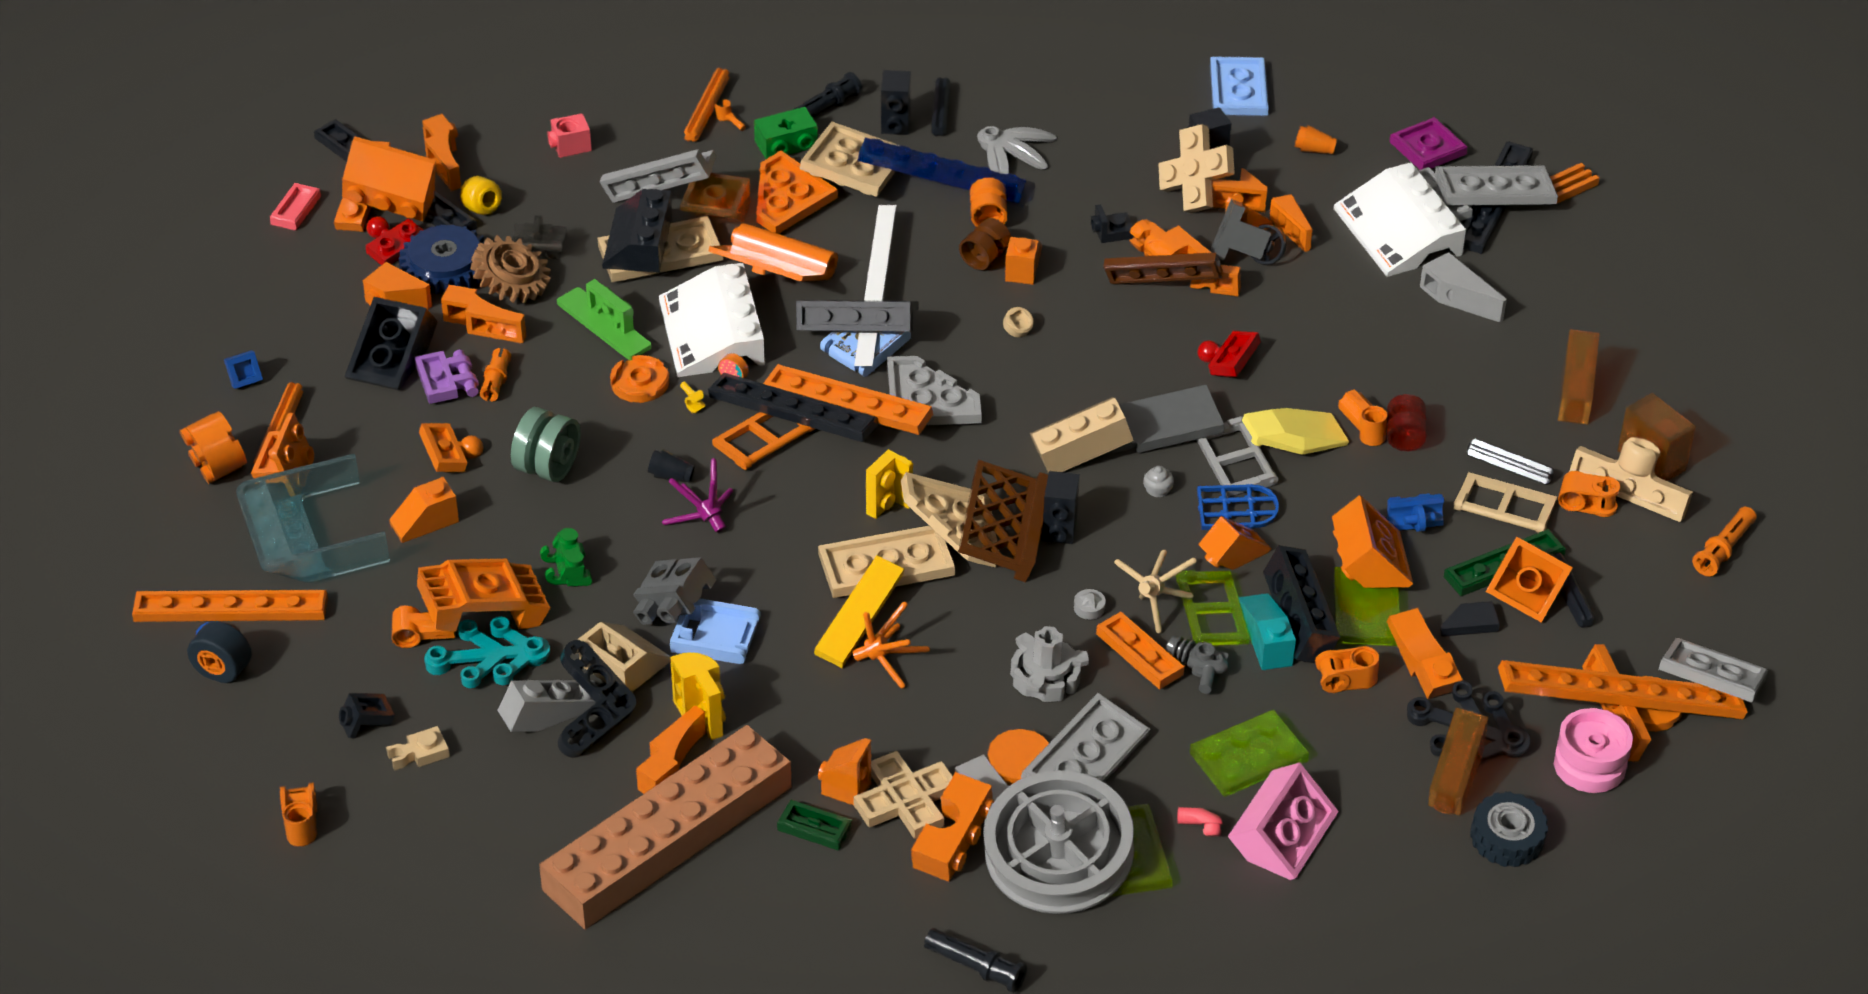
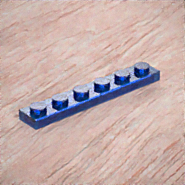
M866 137L860 148L857 160L970 190L972 184L979 179L995 178L1004 184L1006 200L1016 203L1020 202L1026 179L1019 178L1013 174L995 172L987 167H976L965 164L960 160H950L938 157L933 153H923L912 150L907 146H896L885 143L880 139Z

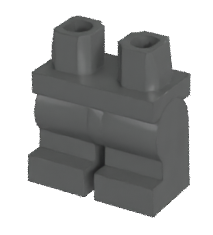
M701 557L685 558L679 561L677 559L655 561L642 582L641 588H637L633 594L639 602L634 610V614L643 625L652 624L656 617H660L666 623H675L680 615L693 613L696 608L693 603L700 599L702 589H711L716 582V578Z

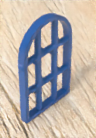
M1254 484L1197 486L1201 530H1210L1214 525L1205 524L1204 517L1223 516L1229 519L1232 516H1250L1251 522L1239 524L1253 529L1269 525L1278 515L1279 502L1277 497L1270 489L1264 486ZM1247 490L1245 497H1226V491ZM1252 490L1260 491L1268 496L1252 497ZM1221 491L1219 498L1202 499L1201 492ZM1257 501H1273L1275 510L1254 511L1253 503ZM1230 502H1248L1249 509L1246 511L1228 512L1227 504H1230ZM1202 503H1222L1223 510L1220 512H1203ZM1258 515H1272L1265 521L1256 522L1255 517H1258Z

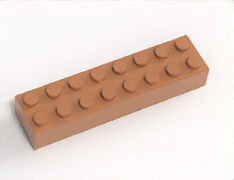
M748 725L744 726L540 863L542 891L586 930L792 788L791 761Z

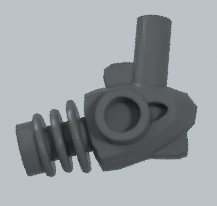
M1172 636L1167 644L1166 651L1174 658L1177 657L1178 661L1182 660L1183 665L1187 664L1188 668L1192 669L1193 675L1201 677L1199 691L1204 694L1211 692L1215 674H1222L1228 670V654L1215 650L1211 643L1199 642L1196 644L1195 640L1189 642L1188 639L1184 640L1182 636Z

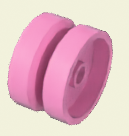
M1588 708L1579 709L1569 714L1561 723L1555 752L1554 767L1557 775L1567 785L1579 791L1599 793L1607 792L1617 787L1625 778L1632 747L1633 736L1629 726L1619 716L1607 710Z

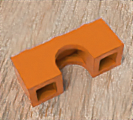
M957 772L954 773L941 796L942 816L952 819L956 823L947 828H937L925 824L911 849L913 868L950 882L955 871H961L966 861V851L970 844L975 845L981 833V825L995 801L992 796V785Z

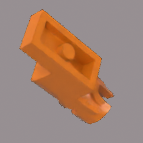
M1143 219L1135 223L1130 231L1135 237L1130 239V244L1140 252H1144L1145 256L1211 253L1179 225L1165 231L1154 222Z

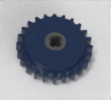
M440 225L429 227L423 231L420 230L416 236H410V242H404V249H400V269L430 285V292L434 294H444L448 285L472 288L474 283H480L481 281L480 279L473 278L475 271L470 269L472 265L471 258L478 244H484V237L482 235L477 236L475 230L469 231L465 226L459 227L456 225Z

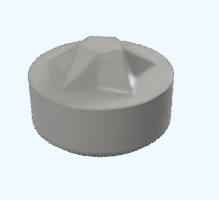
M1082 590L1075 595L1074 611L1083 619H1097L1105 612L1106 599L1097 590Z

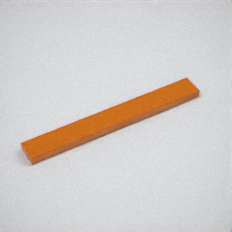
M1502 660L1498 666L1505 692L1744 719L1748 712L1743 699L1698 683Z

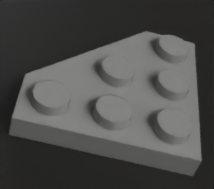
M918 356L887 357L889 395L932 406L934 415L927 425L981 423L982 413L979 393L971 388L967 391L958 386L956 379L941 370L935 372L926 366V361Z

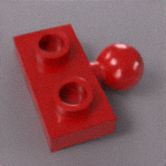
M380 216L373 217L368 221L366 228L368 234L375 239L366 245V253L381 266L385 262L393 264L399 260L400 249H404V242H410V236H416L423 229L408 218L389 230V223L385 218Z
M1232 331L1222 347H1219L1214 341L1207 340L1199 345L1197 354L1200 360L1210 362L1208 367L1211 375L1237 377L1261 343L1258 332Z

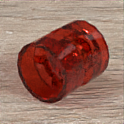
M1409 394L1398 395L1391 399L1387 407V439L1389 444L1400 451H1413L1422 447L1427 437L1426 405L1424 401L1415 395Z

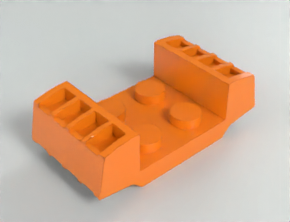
M507 558L447 560L440 565L418 568L417 587L436 630L456 631L462 612L510 611L518 629L533 628L541 625L551 608L545 598V594L541 590L536 575L532 571L531 565L511 563Z

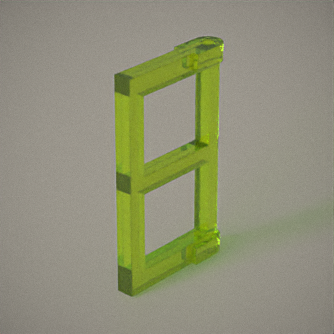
M1184 570L1175 576L1179 589L1185 592H1190L1188 584L1224 583L1229 602L1193 603L1192 598H1182L1193 636L1192 640H1195L1196 644L1199 642H1208L1212 645L1249 644L1250 636L1231 571L1196 572L1195 570ZM1232 613L1237 632L1201 633L1196 614Z

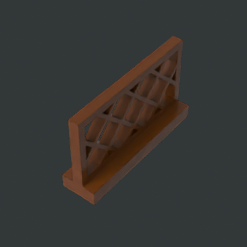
M978 459L958 552L1015 571L1013 579L1026 582L1036 561L1043 523L1044 496L1048 474L1039 472L1035 479ZM982 472L992 475L997 481L989 484L982 476ZM1016 483L1027 487L1026 491L1017 493L1011 484ZM1002 487L1009 497L1001 499L994 490ZM986 493L993 503L984 505L978 496ZM1015 503L1021 510V513L1013 515L1007 505ZM998 509L1005 519L997 521L990 511ZM982 515L988 525L980 527L973 517ZM1011 525L1017 532V535L1009 537L1002 527ZM994 531L1001 540L992 543L985 533ZM977 537L984 547L979 548L970 545L968 540ZM1007 547L1013 554V559L1003 556L998 549Z

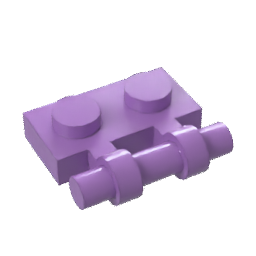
M456 350L453 353V357L446 358L444 351L415 357L416 368L429 404L458 398L457 389H463L470 397L478 394L477 377L471 372L472 364L470 358L465 355L463 350ZM455 371H456V372L459 373V374H457V375H452L451 372H455Z

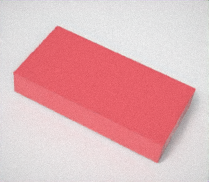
M294 183L271 214V225L297 231L320 199V189Z

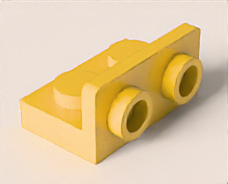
M888 449L866 469L867 515L877 519L885 510H889L894 502L905 508H910L904 503L901 479L906 472L913 474L912 461Z

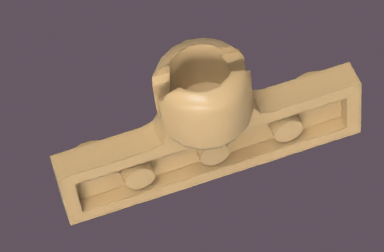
M1631 437L1624 442L1618 460L1580 446L1576 449L1570 471H1580L1586 474L1615 478L1620 483V492L1616 495L1617 497L1678 522L1684 519L1693 494L1692 491L1665 481L1655 475L1654 469L1660 451L1656 444L1643 438ZM1608 485L1605 486V492H1608Z

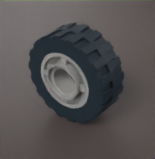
M1497 792L1493 793L1490 797H1485L1482 803L1477 805L1471 824L1470 838L1473 839L1472 844L1474 848H1477L1478 853L1482 857H1486L1489 862L1497 863L1504 867H1519L1522 864H1529L1532 859H1536L1539 856L1547 835L1548 820L1546 815L1544 816L1543 809L1537 806L1531 798L1528 799L1519 793Z

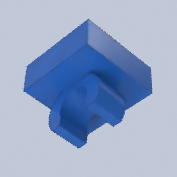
M251 350L224 359L230 382L234 389L263 380L254 351Z

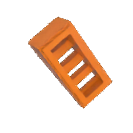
M1291 194L1273 198L1270 207L1271 221L1304 252L1310 251L1313 229L1295 198Z

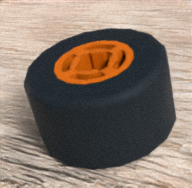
M211 621L204 625L190 641L187 648L188 659L192 666L202 676L221 683H230L235 680L252 657L251 646L246 637L233 626L220 621Z

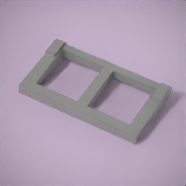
M1242 416L1227 420L1224 423V433L1196 439L1220 485L1254 484L1269 487L1278 482V477L1273 472L1261 448L1251 442L1252 436L1244 425ZM1241 431L1249 447L1216 457L1207 440ZM1255 457L1264 474L1231 484L1222 466ZM1247 490L1226 491V496L1230 497L1243 492H1247Z

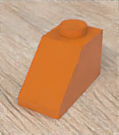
M1010 237L1006 253L1005 281L1034 284L1042 250V243L1039 240Z
M387 262L363 280L365 301L369 305H371L373 297H378L427 309L432 307L430 285Z
M444 477L417 486L389 519L390 525L400 541L404 543L458 523L456 495Z
M1220 516L1198 544L1207 553L1204 557L1210 564L1216 568L1222 565L1231 570L1269 553L1272 549L1253 529L1223 516Z
M863 738L835 749L829 760L823 761L818 772V779L821 780L822 795L854 805V796L868 790L871 785L870 739Z

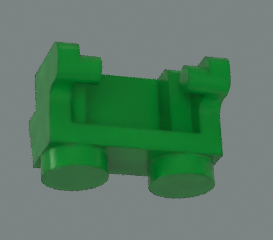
M563 528L557 533L552 543L553 548H556L555 553L549 554L548 546H543L540 550L541 559L544 562L556 563L559 573L558 576H554V568H548L545 572L546 581L554 585L589 586L592 583L590 570H584L583 559L585 550L583 544L578 543V532L572 528Z

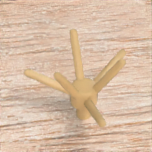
M1166 550L1160 552L1151 575L1145 577L1121 560L1116 559L1115 565L1140 582L1138 588L1140 592L1139 598L1142 600L1145 597L1150 598L1155 629L1157 633H1161L1162 627L1156 596L1163 593L1182 598H1193L1192 593L1165 587L1164 582L1197 562L1196 558L1189 559L1161 577L1158 573L1166 557Z

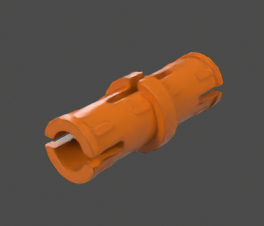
M496 348L493 351L490 365L484 370L485 380L479 394L485 401H488L490 393H492L490 402L496 401L501 385L506 382L508 374L506 370L512 357L507 349H503L502 355L499 357L501 348Z

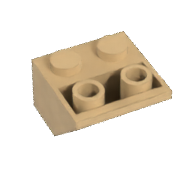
M600 621L578 639L586 642L632 692L671 662V656L624 625ZM589 663L588 666L584 668L588 670V668L592 665ZM593 673V675H595L596 677H598L606 683V679L604 678V676L598 673Z

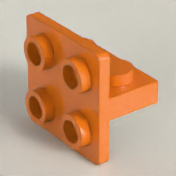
M295 413L287 414L280 431L268 432L251 472L255 482L284 481L291 497H298L302 485L305 484L310 465L314 462V450L309 446L304 435V428L299 424Z

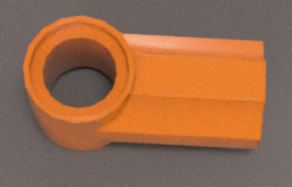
M1355 389L1346 392L1343 398L1339 400L1338 407L1360 431L1359 438L1361 442L1369 446H1377L1384 443L1387 432L1386 410L1379 406H1373L1361 392H1357Z
M407 605L400 606L393 611L391 639L398 647L411 648L416 646L420 640L456 638V631L436 630L429 612H420L417 608Z

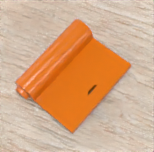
M742 223L739 227L734 228L731 235L732 245L709 246L708 252L753 266L752 272L765 275L767 270L801 282L830 279L835 272L838 262V255L834 251L746 223Z

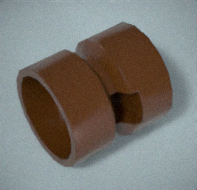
M986 218L960 242L959 252L961 257L970 267L976 270H984L1008 248L1011 234L1001 221L995 218Z

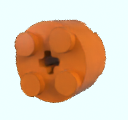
M220 411L212 413L179 430L186 445H191L192 447L188 454L195 467L203 466L200 468V471L208 484L241 468L247 463L246 456L238 439L235 440L231 433L233 430Z

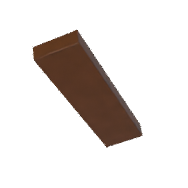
M1216 252L1105 258L1103 265L1110 284L1220 279L1223 273Z

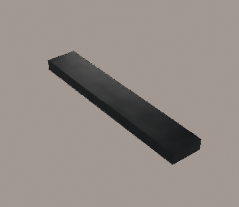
M1507 141L1494 166H1527L1532 157L1533 148ZM1473 205L1472 217L1466 219L1463 224L1466 229L1463 249L1482 254L1507 205Z
M723 373L708 388L709 397L859 442H864L878 426L877 417L728 373Z

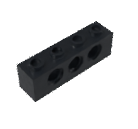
M1278 545L1263 574L1273 600L1288 617L1296 639L1294 650L1296 660L1315 663V659L1320 653L1334 649L1340 639V635L1306 549Z

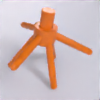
M907 602L901 603L876 636H874L870 614L864 612L863 617L868 639L864 641V646L853 650V656L857 662L868 657L871 660L878 659L901 689L905 688V683L884 656L893 653H925L930 651L929 646H908L911 644L909 639L887 643V640L901 627L899 623L893 624L908 606Z

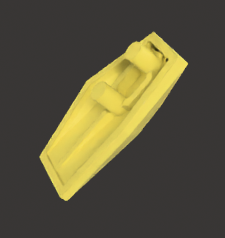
M1280 408L1244 414L1242 419L1252 436L1251 442L1256 446L1265 445L1304 455L1347 446L1349 443L1348 438L1332 413Z

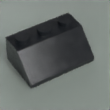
M641 189L616 208L602 263L603 269L660 273L672 220L671 191Z

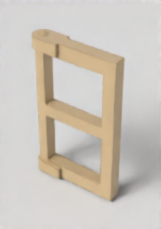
M1468 472L1454 502L1453 509L1478 514L1535 530L1539 533L1546 530L1547 523L1556 504L1557 496ZM1477 485L1505 493L1498 510L1467 502L1473 486ZM1513 496L1544 504L1538 520L1534 521L1506 513Z

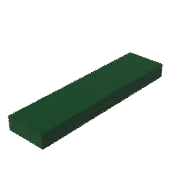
M1549 529L1522 539L1549 555L1561 553L1565 556L1566 548ZM1512 543L1446 568L1443 577L1460 597L1489 586Z

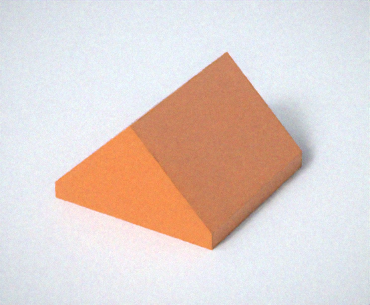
M1516 536L1486 592L1542 623L1573 567Z

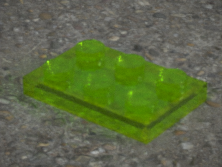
M1274 710L1190 744V754L1224 797L1266 780L1272 770L1296 763L1303 764L1308 761L1309 752Z

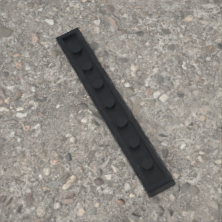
M336 119L314 131V137L317 141L346 162L354 137L361 138ZM435 191L433 202L425 216L427 221L434 226H465L469 231L477 228V221Z

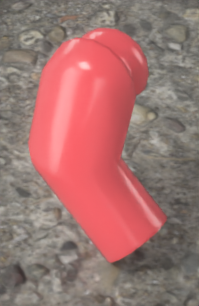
M1178 807L1177 824L1204 825L1203 833L1205 836L1215 837L1221 834L1223 821L1220 816L1204 808Z

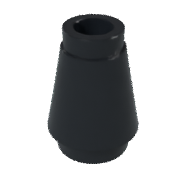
M655 449L649 462L648 473L654 474V478L668 480L673 478L676 481L690 483L695 465L665 449L662 451Z

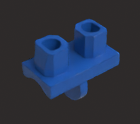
M1430 493L1408 498H1401L1400 496L1390 497L1387 500V520L1398 530L1415 529L1417 532H1424L1426 527L1443 526L1442 509L1444 497L1442 494L1431 495Z

